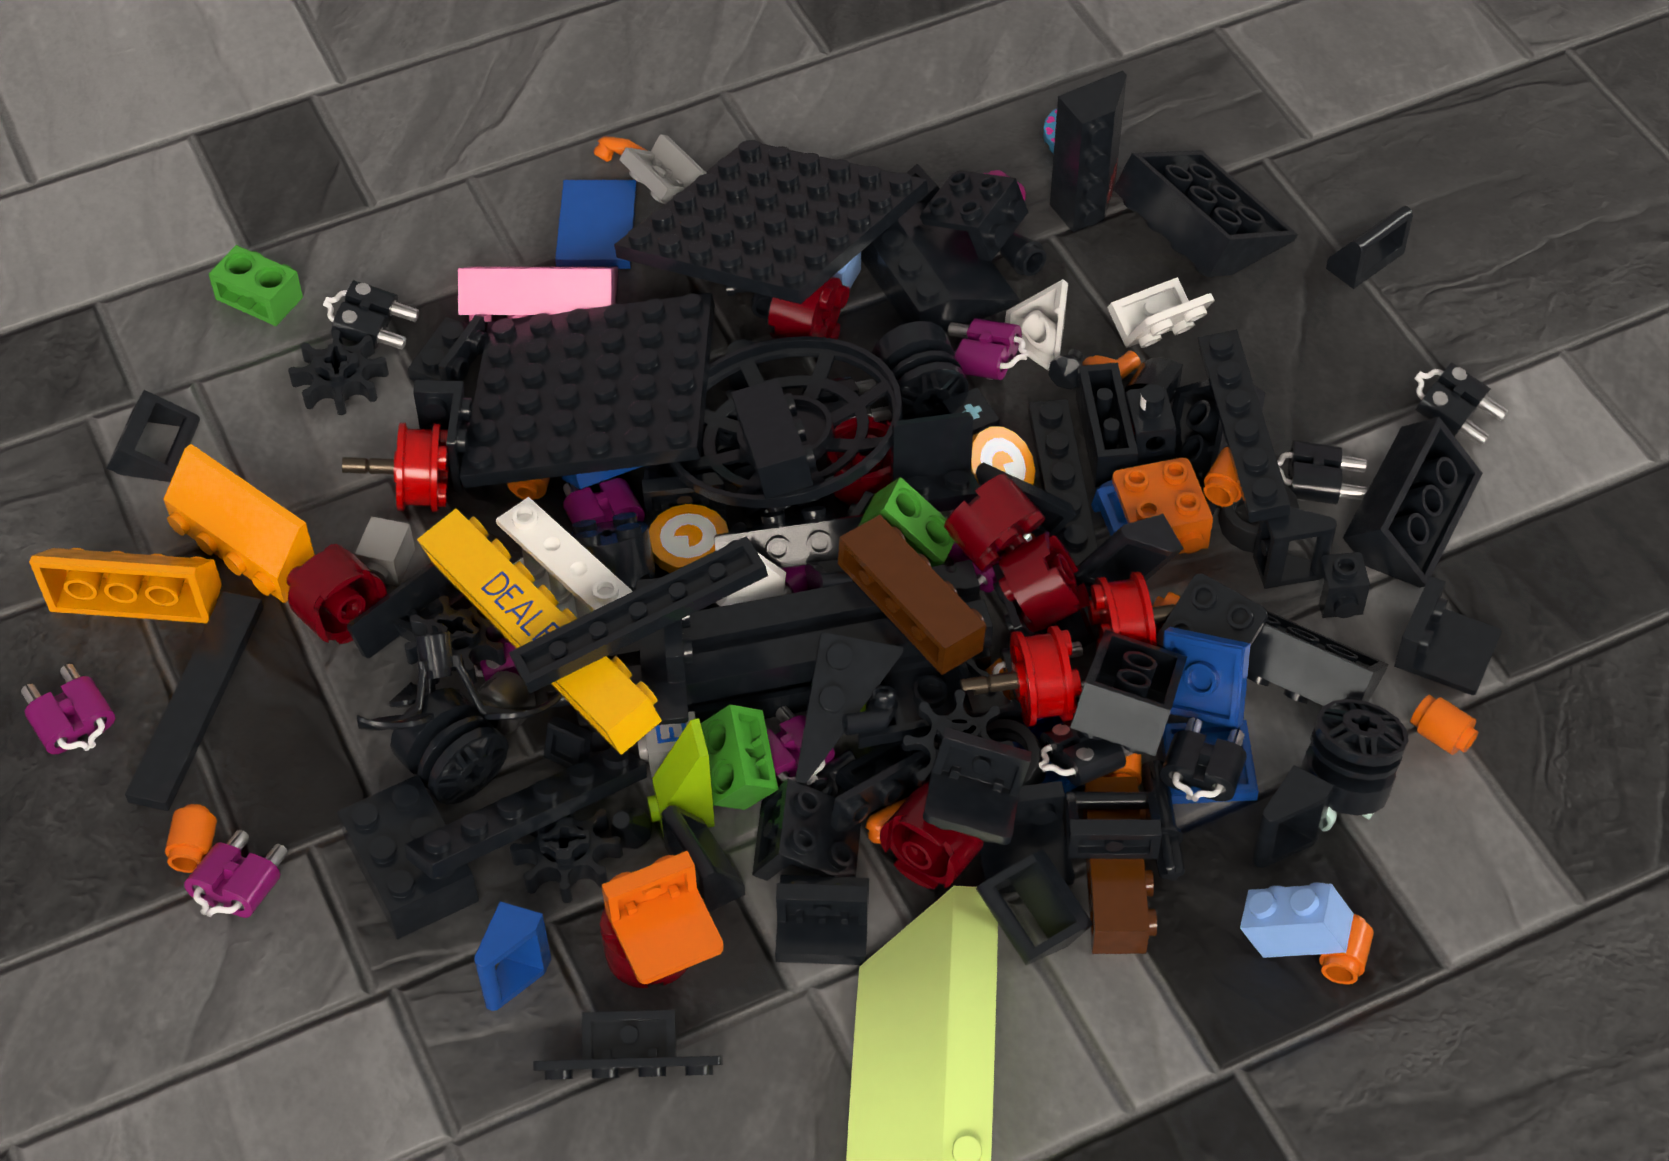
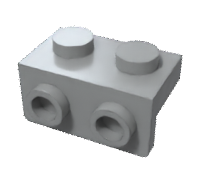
M663 134L659 135L651 151L626 147L619 159L630 170V176L638 182L644 183L651 190L650 195L663 204L669 202L674 195L688 187L697 177L707 174L668 135Z

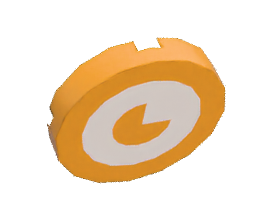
M988 427L973 435L971 471L977 482L976 469L979 464L984 462L1027 483L1034 484L1035 466L1033 456L1027 444L1015 432L1005 427Z
M684 504L669 508L659 514L650 525L649 534L654 562L661 569L672 573L715 552L714 536L716 534L729 533L726 521L716 511L703 505Z

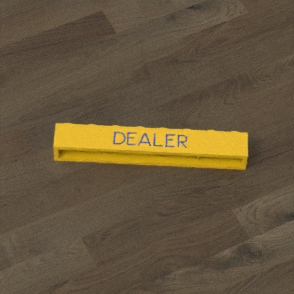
M455 508L417 539L430 561L516 649L577 619L568 608L560 611L556 607L559 603L545 585L542 584L537 588L533 584L535 581L533 575L520 561L513 565L509 561L512 556L497 538L490 542L487 539L489 536L487 530L474 516L468 520ZM605 656L551 683L620 755L662 721L653 706L658 702L656 696L644 682L640 681L635 685L630 680L632 677L631 672L617 656L611 660Z

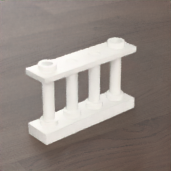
M527 497L496 519L497 525L521 546L523 557L518 561L533 575L535 579L533 584L537 588L542 584L545 585L557 599L559 604L556 607L560 611L568 608L578 619L633 592L531 498Z

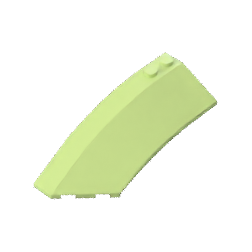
M953 886L859 966L846 1161H991L998 922L977 892V887Z

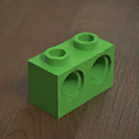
M235 245L208 273L216 300L274 326H277L303 298L297 271L286 264L281 265L265 258L256 251H249L238 245Z
M901 477L874 494L858 526L881 515L892 527L895 526L902 532L906 542L917 553L923 554L929 560L931 567L945 563L954 540L944 528L947 519Z
M730 704L701 723L709 754L713 806L746 810L779 790L763 710Z

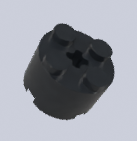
M620 513L612 517L613 521L597 524L595 520L591 519L581 520L572 524L573 532L570 535L630 589L636 587V582L641 580L640 577L648 574L649 578L653 579L656 576L648 525L645 522L638 521L636 513Z

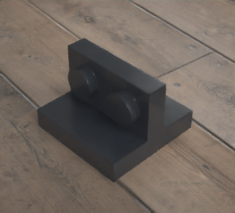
M780 875V883H777L776 962L862 965L866 961L869 878Z

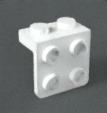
M1177 277L1111 302L1107 308L1125 347L1128 348L1139 343L1141 348H1145L1162 339L1161 334L1173 331L1174 335H1178L1195 326L1194 321L1207 315L1206 309L1215 300L1212 294L1209 293L1189 301Z

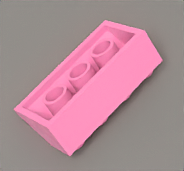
M618 267L458 268L459 315H469V322L476 314L484 317V322H492V315H507L508 319H515L542 313L553 315L575 309L610 306L616 304Z

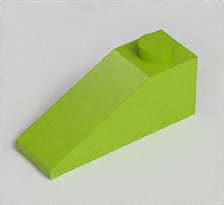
M699 718L689 721L652 777L654 795L647 796V804L651 821H660L662 833L661 813L671 805H675L703 819L708 828L715 826L709 754Z

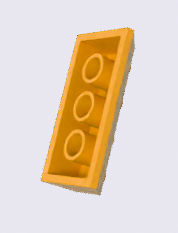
M190 444L184 449L164 496V502L169 514L167 517L169 525L179 535L184 536L187 534L193 538L206 554L210 556L215 554L221 558L234 574L238 576L243 574L248 577L262 594L266 596L272 594L285 604L288 601L290 587L287 584L288 574L292 569L302 566L315 555L306 522L194 445Z
M51 548L32 555L29 561L50 612L208 623L222 586L214 559H205L197 556L186 558L162 554H131L122 551L103 552L89 551L81 548Z

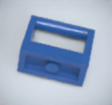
M499 902L474 957L487 1009L491 1011L500 1009L545 974L551 961V954L542 913Z

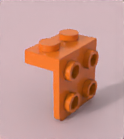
M1176 458L1120 469L1113 473L1112 483L1128 524L1164 514L1184 548L1179 554H1191L1209 547L1213 516L1191 462L1187 458Z
M688 850L675 856H663L650 866L634 872L620 873L609 882L602 884L606 914L640 983L649 984L718 956L723 952V940L697 889L695 865Z

